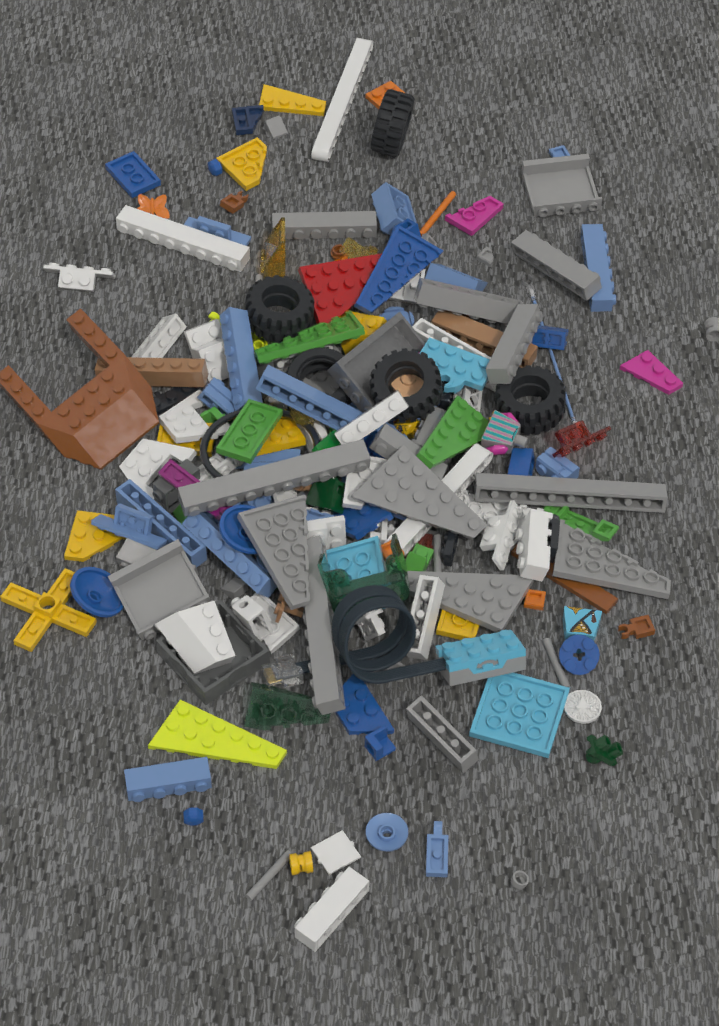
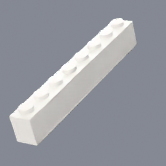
M127 205L116 217L117 230L121 233L133 235L138 239L148 240L153 244L163 245L168 249H174L183 254L195 256L200 260H207L215 265L227 267L232 271L241 272L250 259V247Z

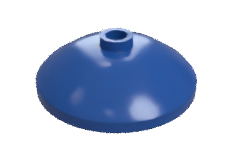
M235 505L228 508L222 514L219 521L220 534L224 541L235 550L246 554H258L237 518L239 512L257 507Z
M84 567L77 570L70 581V590L78 605L88 613L99 617H112L120 613L124 606L108 578L111 574L100 568Z

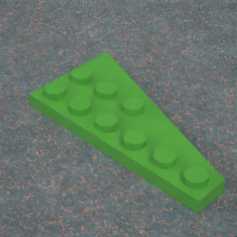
M350 310L345 312L346 316L342 318L338 316L331 318L330 323L322 322L297 332L298 336L294 338L290 336L285 337L282 343H271L254 350L255 357L259 363H270L273 359L288 358L291 354H300L312 348H323L328 344L342 343L346 339H357L361 335H365L364 327Z
M457 395L416 456L431 469L443 463L446 459L452 458L456 454L470 449L474 444L481 442L489 421L480 412L471 407L467 401Z

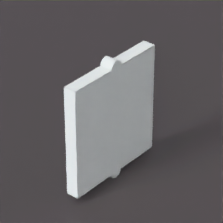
M343 830L311 847V850L318 858V863L322 864L329 875L361 858L354 847V842L348 839Z

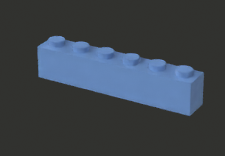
M582 224L580 237L584 265L590 271L598 273L602 286L589 299L591 312L612 311L613 305H616V295L612 293L614 292V281H611L612 269H609L610 256H607L609 247L608 243L605 244L607 233L603 231V224Z
M228 307L219 316L233 397L232 402L236 411L242 409L248 399L261 403L263 401L261 392L256 390L259 377L248 311Z
M270 365L266 367L256 387V390L335 430H339L363 414V412Z
M131 479L115 489L117 504L120 503L153 516L151 533L167 539V543L164 546L178 539L189 561L196 568L207 560L206 546Z
M201 512L196 516H187L182 524L257 594L268 598L271 596L277 585L270 573L264 571L252 555L242 553L229 546L220 534L219 525L206 513Z

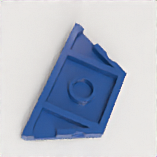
M365 503L361 510L344 507L343 514H333L334 517L344 515L346 536L356 540L379 528L377 524L386 518L388 521L394 518L391 512L371 506L368 503Z
M352 674L343 685L346 709L335 712L349 735H359L361 733L368 735L385 725L388 728V734H393L394 728L364 681Z

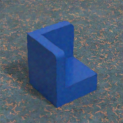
M385 725L365 736L364 747L375 761L396 750L394 744L387 737L388 728Z

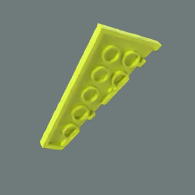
M179 700L148 744V749H161L172 753L180 752L191 756L207 757L216 760H231V762L250 763L254 766L273 769L278 768L287 754L286 749L182 700Z

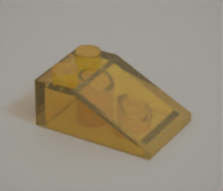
M281 217L266 239L264 249H261V260H264V262L260 264V271L264 273V278L268 276L271 278L274 275H279V277L285 276V217Z

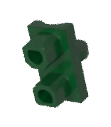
M593 735L587 737V741L591 744V747L586 750L588 762L597 764L603 761L610 766L617 765L616 758L623 755L620 743L616 741L611 744V740L606 735L599 738Z

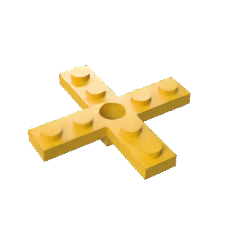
M64 568L47 593L43 592L42 595L10 582L0 596L1 601L32 614L13 640L14 645L32 652L52 623L84 637L89 635L97 623L96 618L65 605L72 595L70 581L75 572ZM45 606H53L50 609H43Z

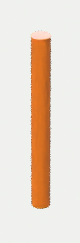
M454 191L447 195L421 228V237L422 234L429 231L455 198L456 193Z

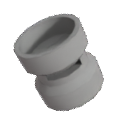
M708 318L704 322L706 339L708 341H719V318Z

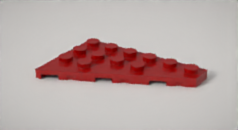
M382 253L299 267L298 272L302 283L311 291L314 298L313 314L317 324L322 322L330 323L331 318L344 315L345 312L355 305Z

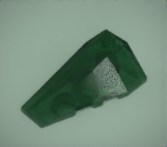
M251 682L244 727L265 731L271 730V726L283 725V728H290V724L302 723L304 726L329 723L331 713L322 715L318 708L315 709L311 696Z

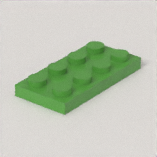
M248 399L217 445L216 453L251 464L281 419L283 409Z

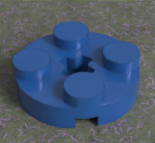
M577 634L570 636L563 642L559 650L561 664L572 674H587L596 667L599 661L600 653L597 644L593 639L585 635ZM577 649L585 652V656L580 661H578L577 657L573 656Z

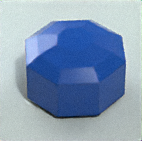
M217 159L208 162V170L213 176L223 172L222 166Z
M197 807L188 808L183 812L184 823L187 825L197 826L204 822L202 809Z

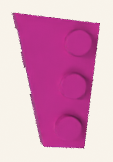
M488 196L473 203V206L469 208H461L453 215L450 213L445 215V221L473 236L503 209L504 203L492 196Z
M649 350L620 365V370L633 374L635 378L650 383L651 386L668 395L683 387V382Z

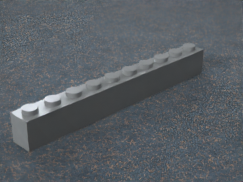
M362 439L178 487V499L184 516H196L204 511H215L219 507L234 506L238 502L252 501L257 497L271 496L276 492L290 491L299 486H309L314 482H324L336 476L343 477L351 472H362L370 467L371 458Z
M476 473L474 484V497L477 502L509 503L511 500H514L516 504L665 513L668 499L666 485L656 483Z
M319 535L307 539L310 602L308 605L303 606L305 609L303 619L307 625L305 636L307 641H309V646L306 649L311 659L308 666L313 676L310 684L315 694L312 697V702L315 709L318 708L320 713L325 715L344 710L346 707L339 651L335 646L332 636L334 609L327 551Z

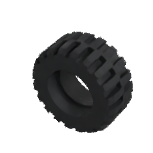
M393 89L386 90L371 138L370 148L374 152L391 157H397L400 154L413 112L415 98L412 95Z
M274 275L271 278L268 276L263 278V280L260 279L249 288L246 294L245 310L248 311L251 332H255L257 337H262L265 341H274V343H280L283 341V338L288 336L294 338L298 336L297 332L311 327L315 302L311 291L296 279H289L288 276L279 277V275ZM281 306L291 311L275 312L268 309V307Z
M402 348V351L399 352L393 350L391 355L385 354L381 362L377 361L375 369L371 372L370 388L375 405L392 394L389 391L391 383L402 375H416L424 381L423 386L417 393L403 397L409 407L390 419L392 421L399 419L400 423H406V420H410L412 423L416 422L417 418L422 420L426 418L427 413L431 414L435 410L434 405L438 406L440 403L443 385L439 368L432 358H428V354L424 352L419 354L417 349L408 351L407 348Z
M531 365L521 368L520 366L510 384L496 385L495 410L500 413H512L521 424L520 432L524 433V435L533 433L539 435L543 431L546 433L551 430V427H556L564 417L566 404L564 383L559 379L558 375L552 374L551 370L547 368L542 369L541 366L531 367ZM524 396H540L544 401L529 405L520 403L517 399Z

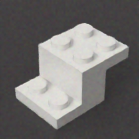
M219 319L184 331L192 358L205 359L209 373L207 383L213 377L219 380L229 378Z

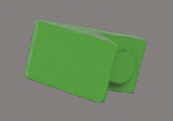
M416 543L413 551H409L402 573L403 571H426L434 555V550Z

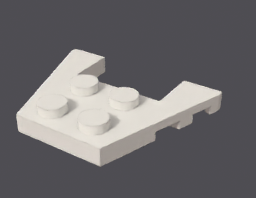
M201 390L196 391L159 416V423L175 443L200 441V438H203V435L209 428L195 411V409L205 406L197 398ZM227 422L217 429L211 439H218V436L225 435L230 427L229 423Z
M142 439L119 467L128 480L131 479L154 500L153 488L149 487V485L169 459L173 458L180 463L185 459L192 461L197 452L192 448Z

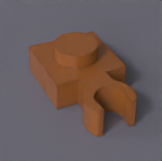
M239 191L236 196L230 194L220 201V206L234 214L244 207V203L248 201L249 195L242 196L243 191Z
M649 615L632 618L629 620V625L620 624L618 626V632L626 631L621 634V639H627L631 635H634L636 639L655 635V628Z

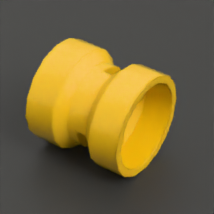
M311 851L304 852L301 855L296 853L289 854L292 875H298L300 872L313 873Z

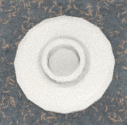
M587 690L571 692L567 697L564 712L568 718L581 724L595 721L600 716L602 710L601 701L598 696Z

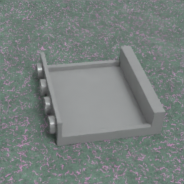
M589 154L522 161L521 174L534 217L601 209L602 197H598L591 175Z
M178 539L108 576L141 640L152 639L160 632L154 626L155 623L176 612L211 602Z

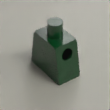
M339 476L324 482H314L307 495L306 505L318 508V510L343 514L344 507H342L345 483L338 480Z

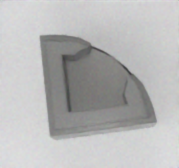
M486 246L477 255L476 260L491 267L494 262L492 250Z

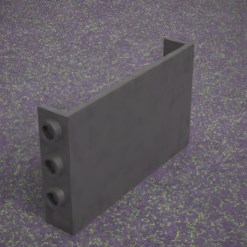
M398 312L327 371L356 407L364 413L375 406L370 388V375L372 370L375 369L377 361L381 362L385 354L389 356L391 351L397 350L399 352L402 351V348H407L408 351L417 349L418 352H421L425 342L401 312ZM390 387L389 391L391 393H394L393 389Z

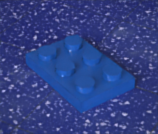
M135 151L105 164V169L131 198L161 185V180Z

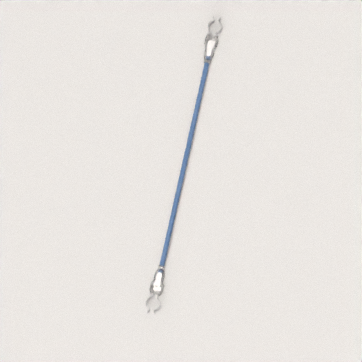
M523 275L522 284L526 286L525 292L532 303L537 304L533 278L528 275V280L532 281L531 284L524 282L525 275ZM548 348L556 375L562 380L551 348ZM566 393V405L571 417L570 424L572 435L575 438L574 443L580 448V443L576 441L577 436L580 434L579 437L585 441L583 443L585 448L586 438L582 435V427L579 426L578 420L573 415Z

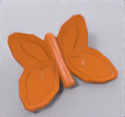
M143 194L138 195L140 207L137 209L153 215L155 213L156 216L165 219L170 218L168 209L164 207L167 200L166 195L158 196L155 200L154 198L149 199Z

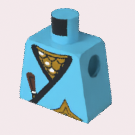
M564 606V640L572 635L580 634L595 641L602 611ZM577 649V652H576V653H583V652H581V649Z

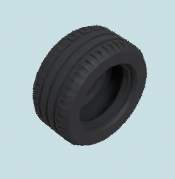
M326 347L312 348L296 356L289 364L286 374L303 382L304 378L310 373L327 371L345 355H342L337 350ZM340 386L333 394L329 395L347 405L352 403ZM296 410L299 414L303 415L304 417H310V416H308V415H306V414H304V413H302V412Z

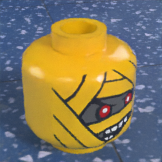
M396 419V421H393L395 429L411 439L414 438L420 421L416 419V422L411 423L410 420H406V423H400L399 419Z

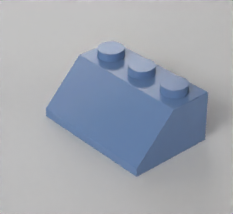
M385 182L371 194L380 229L384 234L391 235L394 226L406 219L417 223L409 196Z
M430 263L425 279L483 291L488 283L436 263Z

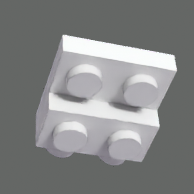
M344 515L307 521V539L320 535L326 550L346 545Z

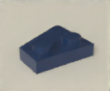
M263 105L232 108L236 135L253 134L264 112Z

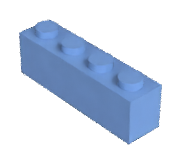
M207 757L124 770L128 801L141 802L146 798L154 797L160 799L166 795H184L190 791L204 792L212 788Z

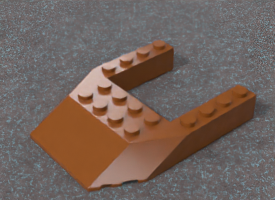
M80 308L66 320L72 331L107 367L52 412L9 365L0 371V387L64 457L78 460L80 463L92 465L94 468L102 470L159 424L152 388L126 355Z

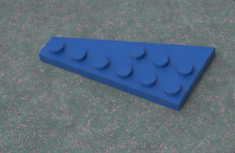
M397 225L354 307L368 315L372 314L443 253V250Z

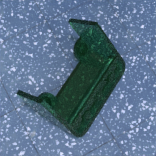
M396 533L392 534L390 544L393 554L389 555L386 559L387 571L350 581L349 575L345 570L334 569L330 571L325 553L320 554L317 566L333 612H335L338 604L347 594L364 586L380 585L388 587L395 591L402 601L409 597L410 585L406 561Z

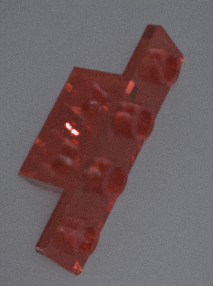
M583 420L560 429L554 434L562 448L552 455L554 458L560 455L563 458L572 452L571 450L576 452L582 449L584 444L586 447L596 442L595 439L601 441L607 437L606 433L611 430V427L608 426L591 434Z

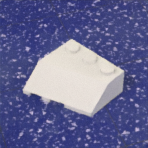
M215 601L176 612L154 624L158 631L160 630L166 637V641L178 652L179 657L193 674L231 663L235 657Z

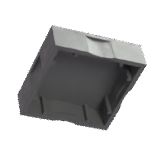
M221 599L216 601L215 604L235 653L231 663L193 674L179 657L174 647L166 641L164 635L156 640L159 656L205 705L270 663L269 649L241 624L238 617Z

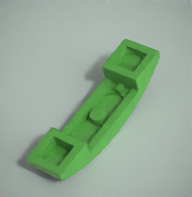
M545 506L544 508L545 512L556 514L560 519L565 520V524L574 529L578 527L586 534H590L600 541H610L619 530V526L603 519L598 523L570 511L568 506Z

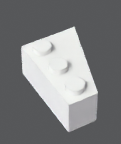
M531 508L521 528L517 529L515 539L518 540L516 553L519 554L517 568L520 569V577L542 582L549 570L551 548L547 546V537L551 536L552 530L548 529V524L553 518V513Z

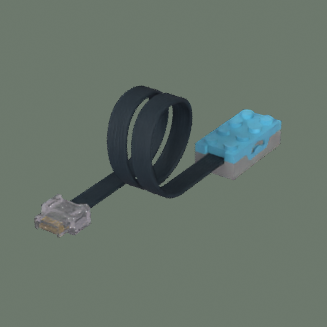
M364 586L350 592L340 601L333 615L332 636L335 646L340 652V666L347 664L357 678L367 683L383 684L440 671L449 686L526 670V648L512 630H501L493 634H483L479 637L464 638L460 641L445 642L435 646V660L380 671L400 662L411 650L416 637V624L412 614L398 594L385 586ZM380 608H395L399 610L397 625L385 640L371 647L348 652L350 632L363 615ZM392 649H394V650H393L392 652H390L389 654H387V655H385V656H383V657H380V656H382V655L388 653V652L391 651ZM294 653L274 657L273 663L261 665L262 674L265 676L269 686L282 684L283 688L301 685L304 684L303 674L310 672L308 663L311 660L294 663Z

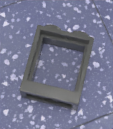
M185 459L178 464L195 478L200 479V469L191 461ZM160 477L152 483V494L154 500L171 515L180 505L178 490Z

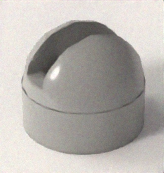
M516 871L511 877V885L516 890L524 889L529 882V876L524 871Z

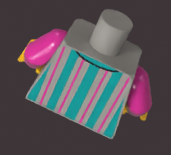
M494 410L492 417L488 418L490 421L482 436L481 446L491 451L493 456L505 453L510 454L514 445L525 448L528 438L519 435L521 424L510 412L500 413Z

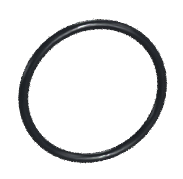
M242 409L224 415L215 421L203 435L200 444V458L205 469L213 478L224 475L219 473L209 461L207 447L210 438L222 425L236 419ZM283 409L282 417L291 419L304 427L310 434L313 446L315 447L320 442L315 428L300 415Z

